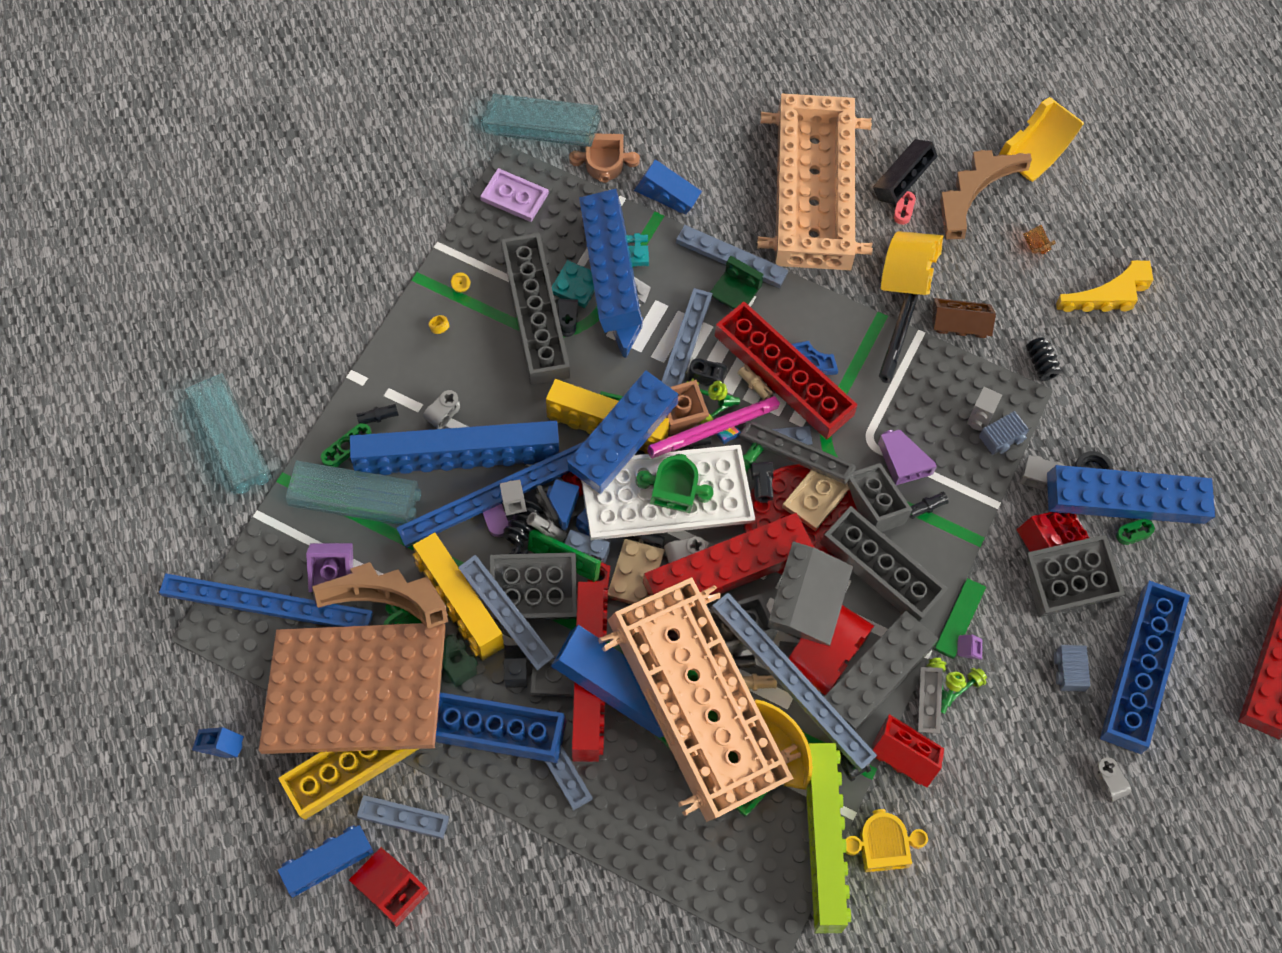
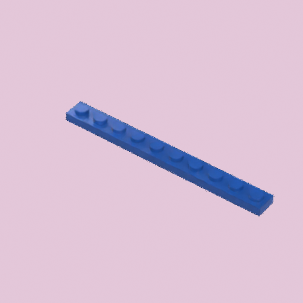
M584 442L397 527L405 547L414 545L433 533H440L502 504L500 483L520 479L524 494L539 485H544L570 473L567 461Z
M166 573L159 594L164 597L330 627L370 626L373 611L338 604L317 608L315 600Z

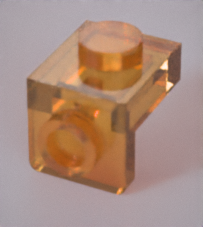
M1038 225L1023 234L1033 254L1040 252L1042 255L1052 250L1050 246L1056 244L1055 240L1049 241L1042 225Z

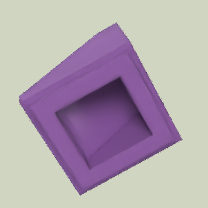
M960 635L958 637V656L982 660L983 640L974 635Z

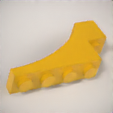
M1150 260L1131 261L1121 275L1100 287L1084 292L1060 294L1056 302L1057 310L1065 312L1082 310L1089 312L1101 309L1104 312H1108L1112 309H1120L1125 312L1133 309L1138 301L1136 291L1141 292L1149 289L1153 282Z

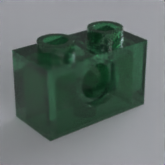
M453 633L444 639L442 668L454 686L458 687L478 674L476 668L478 663L472 654L468 655L465 649L467 647L461 638L457 639ZM454 656H460L462 658L461 661L457 663L452 662L451 659Z

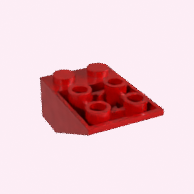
M1048 512L1031 516L1016 529L1030 552L1090 538L1078 520L1077 515L1071 513Z
M382 847L349 879L396 927L429 894L428 889Z

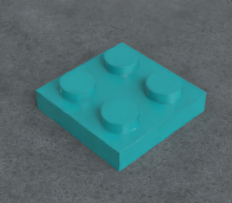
M567 260L552 286L553 295L562 299H578V306L586 308L595 292L591 270Z

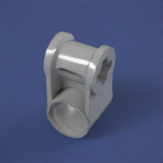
M452 390L444 391L433 404L427 407L423 418L437 429L444 428L449 420L460 410V403L456 392Z
M695 536L667 543L664 549L668 562L671 563L698 552L693 547H696L699 551L705 549L704 540L701 537Z
M1106 757L1094 765L1093 773L1102 791L1106 792L1107 800L1110 803L1131 794V786L1114 759ZM1107 767L1109 771H1104L1103 768Z

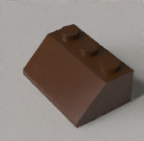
M933 298L932 326L937 333L947 334L948 332H956L955 334L959 336L975 334V337L986 338L993 335L996 313L991 304Z

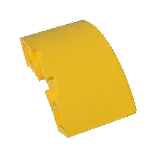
M1050 97L1040 103L1027 121L1029 126L1024 131L1019 130L1011 139L1006 141L999 155L1031 153L1032 160L1029 170L1019 172L1031 182L1042 175L1060 157L1084 124L1083 121Z
M896 232L886 255L881 290L920 295L930 294L934 268H931V265L936 263L941 255L943 235Z
M756 699L755 703L779 751L795 744L797 748L790 755L801 753L800 758L786 764L793 779L784 783V786L806 790L812 777L813 766L811 750L804 733L797 723L780 708Z

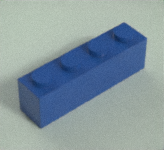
M353 825L346 828L343 834L337 838L330 837L326 839L322 846L306 850L302 853V857L295 861L290 859L281 865L282 868L278 869V872L288 893L293 898L373 854L374 851L361 826L355 827Z

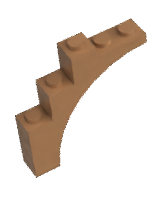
M992 150L973 152L971 161L973 171L964 170L958 172L956 178L957 191L949 190L941 194L940 204L946 240L965 239L967 230L966 215L976 196L990 183L1001 177L1016 172L1028 171L1032 160L1031 153L993 156Z
M369 562L350 568L351 574L312 586L317 608L349 601H373L398 606L412 613L422 621L427 629L448 622L446 605L429 578L424 577L407 583L399 569L378 576Z

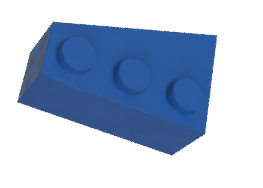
M656 159L634 189L635 192L685 215L693 207L702 192Z

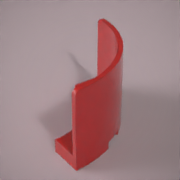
M842 605L830 646L801 638L788 659L819 692L826 696L848 666L845 664V661L849 662L852 656H855L868 638L874 625Z

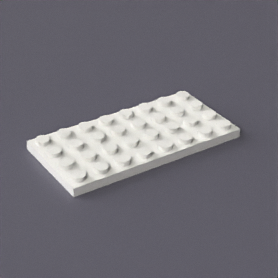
M741 445L672 451L653 459L650 458L649 454L634 455L602 494H599L581 480L590 540L748 524L755 521ZM676 454H684L698 469L697 485L707 484L711 486L714 490V495L711 501L707 503L700 502L695 495L690 513L651 505L650 499L653 485L647 489L639 488L636 485L637 474L645 470L652 475H656L658 467L664 459Z

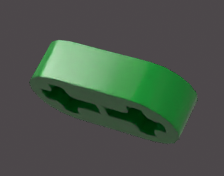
M1141 519L1121 526L1116 533V538L1119 543L1129 545L1149 538L1155 531V526L1152 521ZM1142 525L1143 527L1149 528L1147 533L1145 530L1139 532L1138 530L1142 527ZM1124 531L1126 534L1133 532L1129 539L1126 536H1122Z

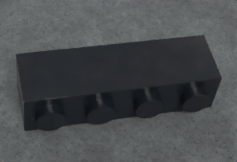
M914 139L873 186L879 201L897 204L938 157L933 142Z

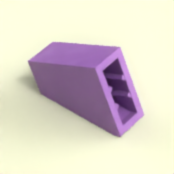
M888 430L881 435L878 445L895 485L934 474L937 467L936 463L901 430Z

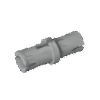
M535 512L528 516L527 524L538 529L541 533L560 542H563L566 538V531L555 526L551 520H545Z

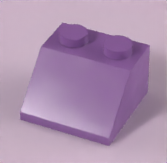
M310 543L306 553L309 592H313L312 586L351 574L350 568H353V543Z

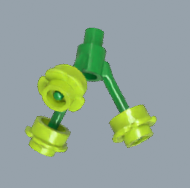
M715 381L709 386L708 391L700 389L701 394L709 396L712 400H718L720 408L709 414L697 426L712 421L716 415L728 407L739 405L740 398L727 395L726 385L721 381Z
M933 658L929 660L926 667L943 668V672H945V665L947 663L942 661L941 658ZM971 668V672L967 674L970 681L967 683L960 672L948 673L945 684L949 690L945 691L942 684L941 713L945 714L948 706L951 707L952 702L970 686L974 685L979 688L981 685L984 686L986 684L985 679H987V676L982 669Z

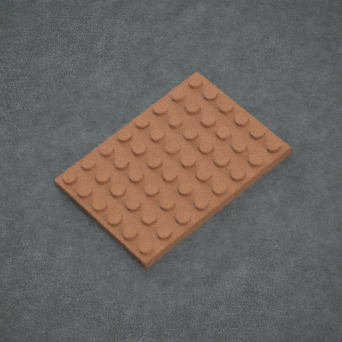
M423 623L276 630L259 752L261 754L435 748L445 624L443 623L429 629Z

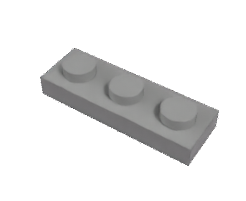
M921 667L918 732L940 734L943 668Z

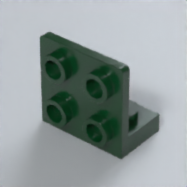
M730 256L726 262L724 274L710 291L712 298L732 309L738 307L742 302L749 305L762 287L764 274Z

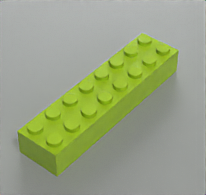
M809 743L813 769L812 777L806 788L814 934L842 933L848 926V922H851V909L847 908L846 899L850 897L849 885H845V876H848V863L844 862L843 853H846L847 846L846 839H842V830H845V818L840 813V808H843V794H839V786L842 785V774L837 769V765L840 764V750H836V743Z

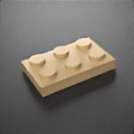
M811 470L783 503L782 508L791 514L797 513L804 524L816 531L850 489L848 483L845 485Z
M624 539L608 590V598L628 604H634L648 598L649 595L643 584L644 573L661 566L665 549Z

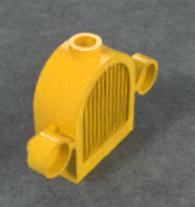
M885 809L872 811L873 816L866 821L861 829L860 839L856 836L846 838V854L854 856L859 851H862L865 872L909 868L912 865L909 846L921 849L928 842L926 832L921 829L914 830L908 836L903 822L895 815L886 813Z

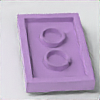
M498 168L480 198L481 201L532 222L549 192L544 187Z

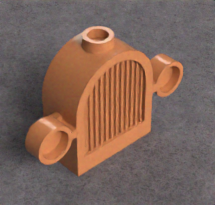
M586 133V152H571L569 161L573 166H580L586 162L588 173L600 182L606 183L621 173L624 162L629 167L638 166L640 156L636 152L623 153L624 134Z

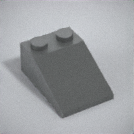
M881 463L854 471L847 483L858 513L881 532L906 524L912 508Z

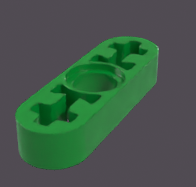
M358 424L325 449L321 454L324 467L334 469L350 457V449H341L342 444L350 442V436L359 435L360 431L372 434L371 428L367 424ZM327 457H334L335 460H328Z

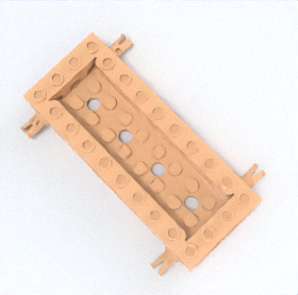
M781 94L778 113L761 112L760 124L773 123L778 126L775 238L758 236L757 249H774L775 264L778 266L851 270L855 254L872 255L873 243H857L855 241V129L871 130L872 118H855V98ZM816 138L820 142L813 144L810 142V139ZM817 169L819 174H812L809 170ZM817 200L819 204L813 206L809 203V201ZM815 231L819 234V236L815 238L811 237L809 235V232Z
M689 578L615 612L608 619L613 633L600 637L598 640L599 644L610 641V643L602 648L603 651L620 645L687 781L693 796L678 803L679 807L690 804L682 814L686 816L700 808L706 822L793 779L786 764L800 758L801 753L790 755L797 748L795 744L779 751L706 606L707 603L720 599V593L709 595L717 587L714 585L699 592L693 578ZM669 630L677 632V641H671L668 638L667 633ZM689 670H694L698 674L697 681L689 680L687 676ZM710 710L717 713V722H711L708 719V712ZM730 751L738 755V762L735 764L731 763L728 759Z

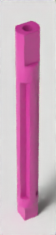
M776 396L762 400L649 445L647 452L650 458L653 459L776 410L780 402Z

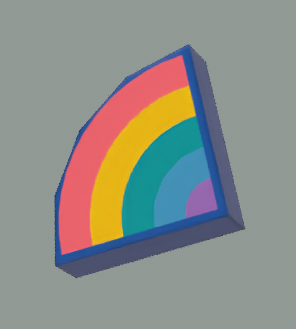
M732 427L716 435L725 444L738 437L741 432L736 427Z

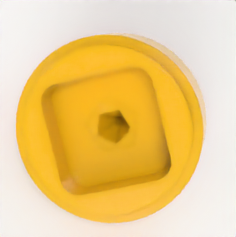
M460 272L452 276L451 286L456 292L463 293L469 289L471 282L465 273Z
M443 315L433 317L428 324L431 332L434 334L443 333L449 328V322Z

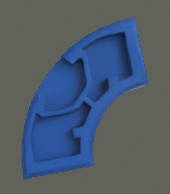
M810 341L792 344L825 375L838 374L833 354L818 352L812 347Z

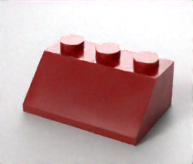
M889 714L886 717L872 745V750L877 755L875 758L885 761L897 772L906 774L916 784H922L927 788L942 768L944 748Z

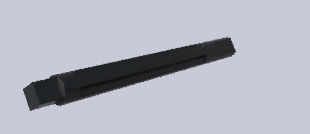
M906 293L879 373V378L883 383H890L892 381L919 294Z

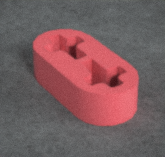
M907 191L897 202L894 220L898 224H907L911 219L915 204V195L912 192ZM905 198H908L907 205H904ZM902 210L905 211L904 218L901 217Z

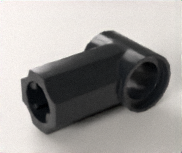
M752 462L751 476L752 480H754L755 501L767 503L773 500V462Z

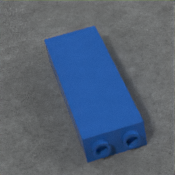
M577 625L570 631L551 667L657 737H663L662 730L625 655L613 647L603 651L602 648L607 643L599 644L598 637Z

